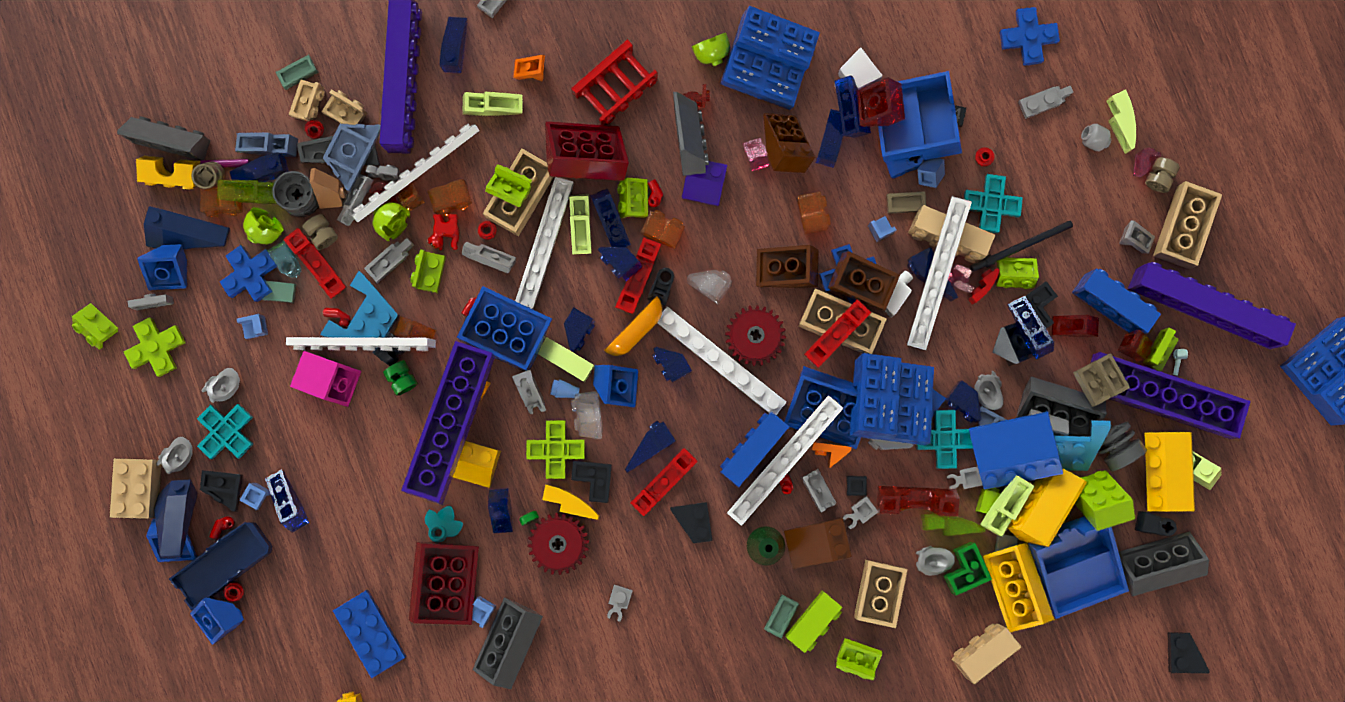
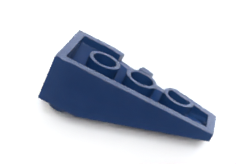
M151 206L148 207L144 221L146 246L155 249L162 245L182 244L183 250L223 247L226 244L230 228Z
M191 480L171 481L158 494L154 513L161 559L180 558L182 556L198 495Z

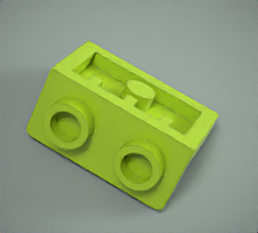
M627 177L624 181L621 180L617 188L620 201L618 203L620 218L648 217V179Z
M420 249V253L415 257L416 270L412 273L410 279L412 287L418 290L438 293L446 256Z
M1006 257L997 261V268L1000 270L996 282L997 287L1035 288L1039 278L1037 259Z
M1170 327L1160 330L1143 362L1145 365L1160 372L1163 370L1178 342V338L1174 336L1175 330Z

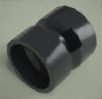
M389 331L384 338L398 337ZM376 347L372 353L391 366L399 360L398 355H403L405 351H399L398 348H392V351H382Z

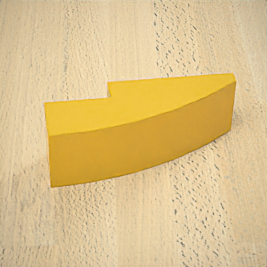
M548 484L545 485L542 500L561 504L560 512L599 519L600 515L581 498L561 488Z

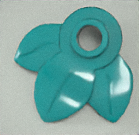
M451 506L442 508L438 513L430 509L426 513L425 524L429 528L428 535L433 542H442L447 537L456 536L462 530L463 522L454 520V510ZM437 529L442 531L441 536L435 534Z

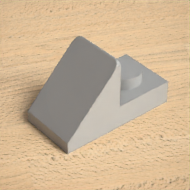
M1130 221L1124 229L1119 244L1130 245L1141 253L1149 254L1155 236L1137 222Z

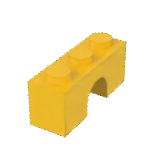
M144 155L136 159L137 182H145V185L149 186L163 184L164 187L168 188L182 186V189H194L196 185L191 175L193 169L200 165V161L181 159L174 163V172L170 173L163 165V157Z

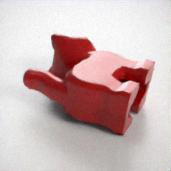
M433 214V234L428 237V243L433 248L441 251L444 244L443 237L452 238V249H458L457 243L460 229L457 214H449V221L444 222L442 215Z

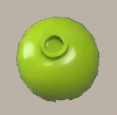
M726 33L691 46L696 58L701 63H712V66L723 63L722 59L730 51V43Z
M395 202L385 203L374 210L372 224L375 232L386 241H390V238L396 239L407 227L408 224L405 221L407 217L410 219V211Z
M255 207L244 218L243 228L248 236V240L254 244H270L276 241L284 230L282 224L277 218L273 217L272 220L268 217L267 211Z

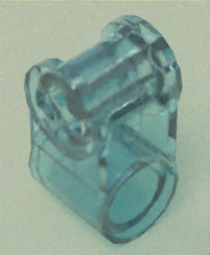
M284 240L268 249L270 257L282 274L291 278L300 275L301 265L296 259L294 252Z

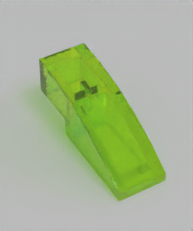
M218 180L217 199L277 204L273 198L272 191L274 182Z
M921 514L923 530L942 529L944 536L986 532L985 527L964 518L944 514Z

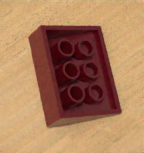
M545 122L549 177L624 181L629 161L619 126Z
M416 542L409 621L417 624L472 625L479 546Z

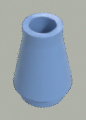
M561 379L554 380L550 395H554L555 398L577 399L580 388Z

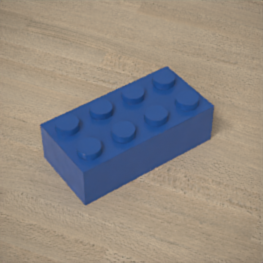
M1096 268L1084 274L1072 291L1074 295L1134 337L1146 334L1151 330L1161 315L1154 305L1142 301L1137 293L1129 292L1124 288L1125 285L1123 283L1112 280L1108 277L1109 274L1102 269Z
M772 411L761 416L757 421L759 426L756 429L751 428L745 435L747 440L744 444L739 443L732 451L734 456L731 459L727 457L719 466L722 468L720 473L737 487H740L789 428Z

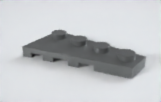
M333 136L297 143L300 161L302 163L327 164L323 156ZM374 144L364 165L380 166L376 144Z

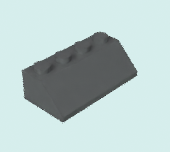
M673 92L683 176L706 173L705 165H709L708 153L704 154L707 146L706 139H702V136H705L704 125H700V122H702V111L697 109L695 101L678 92Z
M139 116V119L131 117L117 131L118 135L133 144L196 160H205L210 140L204 136L205 133L197 130H193V133L188 132L186 128L175 125V128L169 127V124L162 121L153 123L150 119Z
M1030 377L1023 391L1016 418L1028 416L1031 409L1040 412L1048 411L1050 415L1069 420V435L1090 437L1091 421H1103L1106 416V401L1092 407L1084 392Z
M1190 531L1119 551L1127 586L1132 596L1208 575L1209 559Z
M504 597L472 670L494 686L511 689L543 616L524 605Z

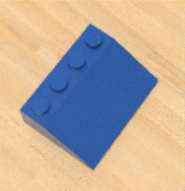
M482 286L457 338L467 345L492 352L495 358L525 372L531 369L552 318Z
M803 366L784 422L789 427L799 430L829 395L843 409L819 437L857 450L861 437L850 436L851 410L856 405L857 387H853L852 382Z
M1048 411L969 428L984 490L1008 485L1016 476L1030 481L1063 474L1062 462Z

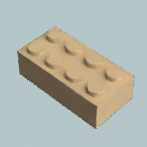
M524 149L520 150L510 170L520 175H525L532 180L531 190L521 207H518L493 195L483 212L487 219L518 237L554 178L549 177L547 162Z
M1187 181L1178 185L1153 257L1186 269L1198 266L1222 194Z
M923 205L917 211L908 233L912 235V238L919 241L930 242L929 245L936 248L946 214ZM965 222L955 256H958V254L964 256L965 260L971 263L981 261L987 256L995 234Z
M814 289L798 327L822 336L852 304ZM871 313L841 345L862 354H872L886 318Z

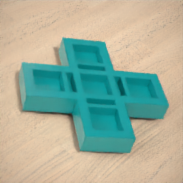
M986 174L983 192L964 191V199L972 202L969 211L981 212L979 228L987 232H1000L1001 215L1021 216L1023 197L1004 195L1006 176Z
M237 404L226 416L221 414L213 405H210L197 418L210 431L197 447L210 459H214L225 447L237 458H241L252 447L253 443L240 431L253 416L240 404Z
M934 410L935 430H931V442L927 445L916 444V449H935L937 469L957 468V449L973 448L969 429H956L955 410Z

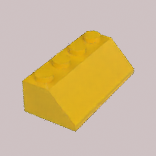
M1192 432L1145 433V447L1147 449L1145 453L1147 511H1195Z
M465 441L453 477L490 488L501 451Z
M1063 469V474L1036 479L1032 484L1034 488L1017 518L1011 520L1007 528L1020 541L1049 547L1087 482Z
M1028 543L983 555L1009 632L1054 620Z

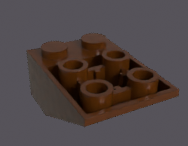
M764 113L767 158L773 171L805 173L816 157L796 115Z

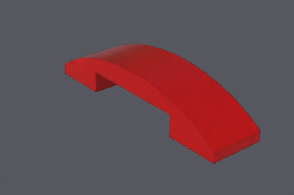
M300 228L295 229L283 239L320 283L319 285L331 299L347 288L332 266Z
M643 237L637 257L615 308L634 314L661 247L660 243Z
M857 299L804 355L819 368L872 312Z
M683 448L630 504L645 516L698 460Z

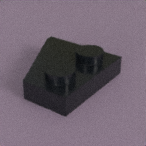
M202 470L199 490L212 496L214 500L230 508L229 510L238 512L243 475Z
M707 502L670 507L671 512L693 544L713 541Z
M1168 632V665L1170 673H1210L1190 633Z

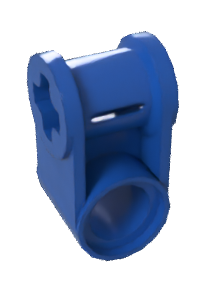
M923 155L914 156V159L918 158L916 163L910 161L911 157L885 162L891 178H896L918 169L923 162Z

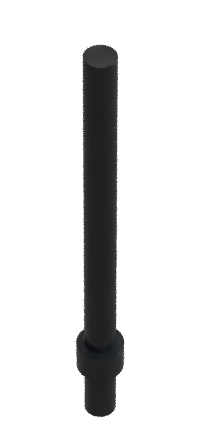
M1069 220L994 255L989 254L981 261L970 265V269L972 272H975L984 267H991L1001 259L1072 228L1073 223Z

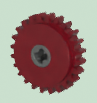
M756 305L755 310H752L751 306H748V311L742 308V314L736 312L734 314L736 319L730 318L729 321L732 325H727L726 327L730 330V332H725V336L730 338L725 342L731 343L728 350H734L732 356L738 355L739 362L744 359L745 365L750 361L752 366H755L756 362H759L760 366H762L764 360L769 364L770 357L773 359L777 358L775 352L779 354L782 352L779 346H785L781 342V340L786 339V336L782 335L786 329L780 328L783 321L778 322L779 315L773 317V310L768 313L765 306L762 310H759V305ZM757 331L758 336H760L761 338L753 340V336L750 335V333L754 334V332Z
M555 513L553 518L551 514H548V520L542 517L541 524L535 523L537 529L530 530L534 535L528 537L532 543L527 545V547L533 550L529 552V555L534 554L535 558L532 561L539 562L538 568L543 565L544 572L551 569L552 575L555 571L562 575L563 570H565L568 574L570 573V567L576 570L575 564L581 565L582 561L580 559L587 557L584 551H589V548L585 547V544L590 542V540H585L588 532L583 533L582 530L585 526L579 527L580 520L574 522V516L571 515L568 519L566 518V513H563L562 517H559V513ZM557 538L561 539L560 542L563 541V545L560 546V549H557V546H554V542L557 541Z

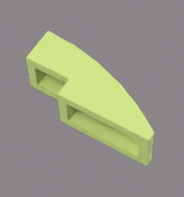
M1123 90L1111 96L1106 102L1114 115L1108 122L1124 153L1127 154L1135 148L1136 121L1129 95L1126 90Z
M465 92L463 95V115L522 114L523 95Z
M589 194L570 195L572 254H591Z
M547 337L538 352V355L583 382H586L595 367L590 362Z
M1016 476L994 502L980 525L996 535L1003 536L1011 520L1017 518L1034 485Z

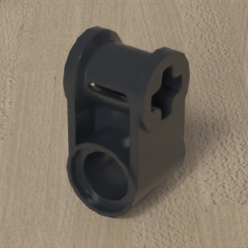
M662 268L659 270L647 300H653L658 296L662 305L666 306L675 279L671 269ZM665 272L671 275V279L668 282H663L660 279L661 275Z
M1138 511L1134 530L1160 536H1171L1176 532L1177 525L1172 519ZM1163 524H1165V526H1168L1167 530L1162 528Z

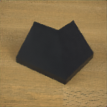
M1022 320L1000 329L992 353L1006 359L1008 366L1037 356Z

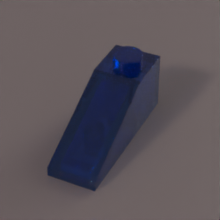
M448 17L439 62L443 72L462 73L467 18Z
M850 75L835 80L843 136L856 138L870 134L869 116L853 76Z
M830 109L815 163L834 168L842 143L848 113Z
M276 152L259 157L230 171L233 188L237 190L277 179L280 175L289 171L285 157Z
M604 189L590 195L613 252L631 245L609 190Z
M931 247L907 260L909 271L924 283H926L934 256ZM948 279L943 296L952 302L958 296Z
M1026 296L1008 303L1007 306L1035 359L1037 360L1053 352L1054 341Z
M656 421L649 426L650 430L645 434L625 468L627 473L676 442L664 422L659 423V421Z
M281 469L267 477L265 481L280 524L292 533L307 525L309 521L305 510L285 472Z

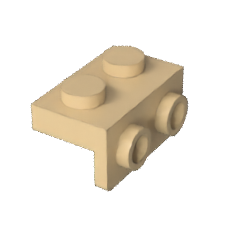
M300 80L289 115L307 122L316 118L319 101L324 97L323 86L318 82L311 83Z
M331 89L329 92L331 98L323 108L322 113L340 124H361L367 115L363 109L364 105L357 100L350 101L347 99L348 96L339 90L335 92Z

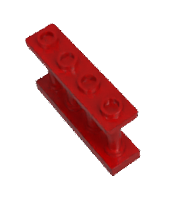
M628 39L571 88L573 95L577 99L581 96L585 97L602 115L599 118L601 125L610 124L619 111H625L633 99L637 100L644 93L643 90L647 87H652L657 82L658 72L654 70L649 74L632 55L633 45ZM622 60H627L643 77V80L635 86L618 68V64ZM608 72H613L630 91L623 98L604 80V76ZM599 84L616 103L608 111L590 92V88L593 85Z

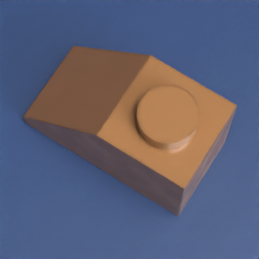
M311 168L310 184L320 209L342 207L343 198H346V191L344 187H341L339 179L316 168Z

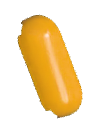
M658 296L604 349L606 353L613 356L628 353L657 324L662 315V304Z

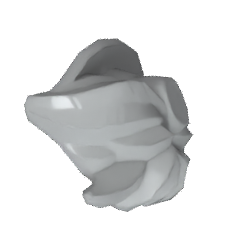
M226 368L217 376L209 378L202 388V392L207 391L209 400L212 403L215 401H225L231 398L237 391L240 383L239 375L233 368Z
M992 371L991 375L981 374L978 376L974 388L976 398L980 404L990 410L1000 409L1003 405V395L1000 389L1002 382L994 371Z
M184 437L176 438L168 448L162 450L156 465H162L167 474L184 469L192 457V445L189 440Z
M928 546L915 553L919 555L916 562L917 570L925 575L931 576L944 573L951 569L955 563L954 555L943 548Z

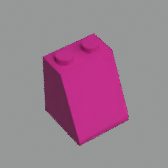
M303 351L290 387L348 407L361 371Z

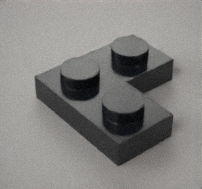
M1045 281L1014 305L1038 335L1054 324L1043 307L1058 296L1048 282Z
M573 461L571 480L590 482V502L608 503L612 464Z

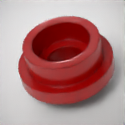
M310 120L305 125V132L310 138H319L324 133V126L317 120ZM312 126H315L318 130H313Z
M987 147L980 148L975 154V160L980 166H989L994 161V153ZM982 154H987L988 159H983Z
M483 221L480 223L478 234L481 238L490 240L495 237L497 228L493 222ZM486 228H491V232L488 234H486L484 230Z
M231 582L225 586L223 594L228 601L235 602L242 598L244 589L241 584ZM231 589H236L237 593L233 594Z

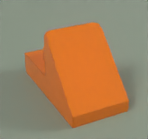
M537 55L515 59L513 78L518 80L534 78L543 81L545 56Z
M814 442L810 450L815 451V455L826 456L828 452V468H831L851 452L852 447Z

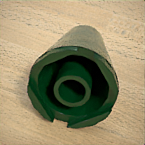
M767 526L760 527L749 535L747 552L754 562L765 566L772 565L782 558L785 552V540L778 530ZM766 545H772L769 551L765 550Z

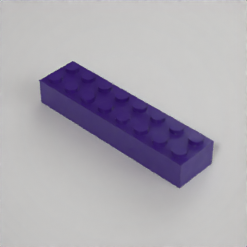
M389 0L380 127V145L388 153L411 154V148L414 147V137H412V130L415 129L413 111H416L414 93H417L418 88L417 82H415V75H418L419 72L416 58L420 55V47L417 45V42L421 37V29L418 26L419 20H422V10L419 9L418 3L415 0Z
M1150 262L1135 269L1127 290L1268 349L1288 346L1296 326L1295 323L1290 322L1288 317L1273 315L1266 308H1257L1249 301L1235 299L1233 294L1216 291L1217 288L1211 285L1204 286L1199 284L1197 279L1180 276L1178 271L1166 270L1156 262Z
M455 341L401 491L443 505L495 359L492 352Z
M1102 352L1093 354L1090 363L1107 354ZM1113 356L1130 388L1109 398V400L1228 439L1240 438L1251 401Z

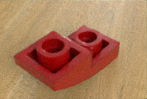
M998 268L993 271L988 269L981 275L983 279L978 283L982 288L978 286L970 292L972 296L968 300L972 305L982 299L991 289L1000 272Z

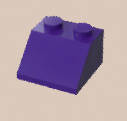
M709 161V165H705L706 173L686 175L682 199L719 206L727 165Z

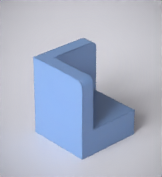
M935 158L922 162L918 168L919 185L937 188L945 175L944 159Z
M886 216L877 221L873 220L868 225L876 242L894 234L896 231L895 227H891Z
M256 314L237 319V323L242 324L245 339L268 335L265 316Z
M249 483L239 501L259 510L266 496H271L272 491L257 483Z
M479 596L473 604L472 620L479 623V627L483 628L491 617L496 605Z

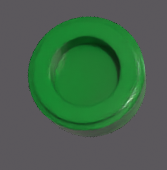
M532 511L520 517L519 521L522 526H525L537 520L539 515L537 511Z

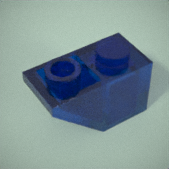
M600 247L598 249L602 254L599 258L606 265L609 263L612 265L613 269L611 271L618 279L622 277L627 281L643 267L628 248Z
M574 307L565 320L564 327L570 350L576 353L577 350L580 351L583 348L585 336L592 333L595 325L593 324V318Z
M659 347L653 348L655 353L652 356L657 365L661 363L664 368L661 372L666 381L670 380L674 383L692 373L683 354Z
M963 380L958 381L946 396L947 406L952 410H959L964 414L962 417L970 423L980 422L982 417L978 392Z
M509 489L489 490L488 510L493 533L513 532Z

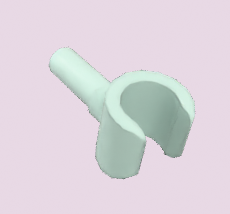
M1176 349L1173 352L1175 359L1173 375L1178 376L1181 359L1188 358V351L1186 349Z

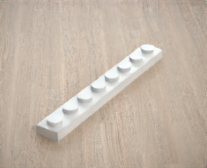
M467 124L459 130L461 133L458 136L454 137L452 135L444 141L446 145L442 148L436 147L429 153L430 157L426 160L421 158L414 164L416 166L411 171L405 170L399 175L401 179L395 183L393 181L389 182L384 186L385 191L381 194L378 192L368 198L370 202L365 206L363 204L357 206L353 210L354 214L351 216L356 222L361 221L480 130L475 124L471 126Z
M559 177L554 179L515 300L533 310L574 182Z
M951 197L909 335L908 346L923 350L927 349L972 203L969 200Z
M669 307L665 308L657 324L768 413L772 411L775 415L778 414L786 404L784 399Z
M286 337V345L293 346V350H305V347H311V350L322 351L323 347H328V350L340 351V347H345V350L357 351V347H363L365 351H375V347L380 348L382 351H392V348H398L399 351H410V348H416V351H428V348H436V340L430 338Z
M828 395L727 514L742 526L841 412L843 407Z

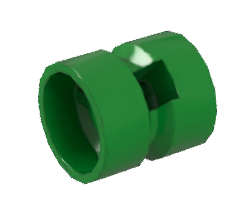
M405 360L397 362L383 371L387 381L392 382L391 388L396 396H400L418 385L414 375L409 374L410 368Z

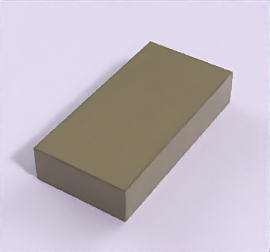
M925 191L890 193L886 195L888 214L917 212L923 205L926 206Z

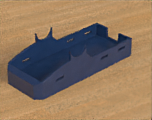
M244 522L221 539H218L213 545L205 548L206 551L170 577L169 580L176 589L181 590L186 597L184 601L191 610H194L205 597L212 598L224 589L227 584L236 580L272 553L273 546L257 523Z

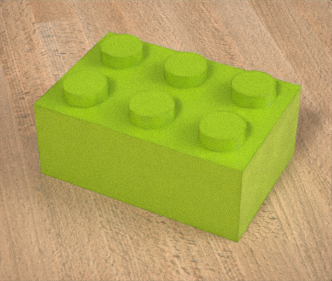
M1106 470L1080 477L1087 484L1076 500L1075 505L1097 531L1135 519L1133 499Z

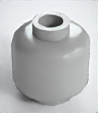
M1099 124L1087 126L1081 134L1083 145L1094 151L1099 152L1107 148L1111 143V132Z

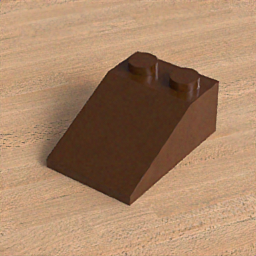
M812 245L757 249L756 286L778 288L818 287L819 250Z
M847 251L842 253L828 289L885 311L900 275Z
M843 518L784 530L792 569L852 557Z

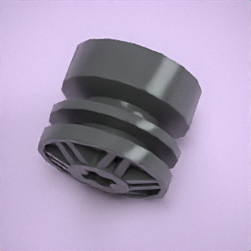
M297 171L285 172L274 182L272 189L273 198L280 207L292 216L299 218L307 217L318 209L319 205L310 184V179L303 173Z
M1129 422L1112 426L1102 443L1103 446L1098 451L1099 454L1110 453L1104 459L1110 471H1116L1129 465L1147 452L1140 439L1129 440L1135 434L1134 430L1127 431L1131 427Z

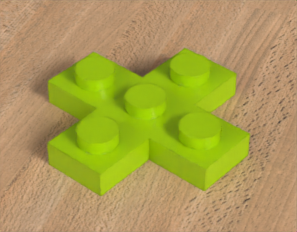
M150 317L133 325L140 343L124 351L131 368L136 369L150 361L157 377L177 369L169 351L186 343L178 326L174 325L160 333L153 318Z
M565 420L546 421V440H527L526 459H546V479H566V459H585V440H566Z

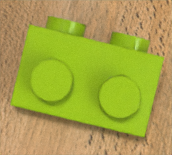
M497 164L495 173L487 184L485 192L521 207L530 193L532 180L525 175H520L507 167Z
M91 303L72 316L73 329L78 334L82 333L86 337L87 342L91 346H96L99 350L103 348L104 341L118 332V327Z
M844 638L837 655L836 667L843 672L856 674L863 679L874 680L875 670L881 659L882 651Z

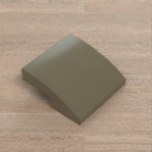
M1111 353L1073 372L1092 407L1130 388Z

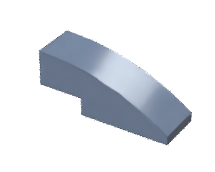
M237 133L235 151L255 155L296 157L298 138L290 134Z

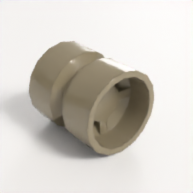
M1156 158L1152 166L1153 172L1149 173L1145 181L1146 186L1158 192H1169L1173 184L1172 178L1176 177L1180 169L1179 164L1171 159Z
M210 161L197 165L193 169L191 177L196 186L207 189L222 183L225 178V172L219 163Z
M323 214L311 217L302 226L307 236L312 237L311 241L317 250L330 246L338 239L334 229L328 227L329 222Z

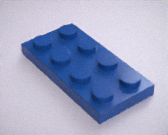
M369 590L362 592L333 610L371 678L407 657Z

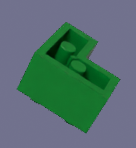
M969 542L953 549L961 568L943 575L951 594L957 596L992 580L976 543Z

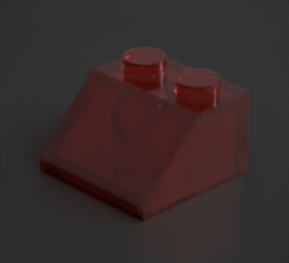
M887 77L857 90L860 126H889L905 119L901 83Z

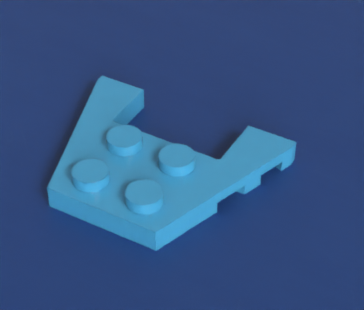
M358 271L350 286L364 293L366 298L347 329L329 320L320 335L328 338H384L391 331L400 316L366 276Z
M1092 420L1090 437L1055 436L1063 469L1088 471L1111 429V422Z

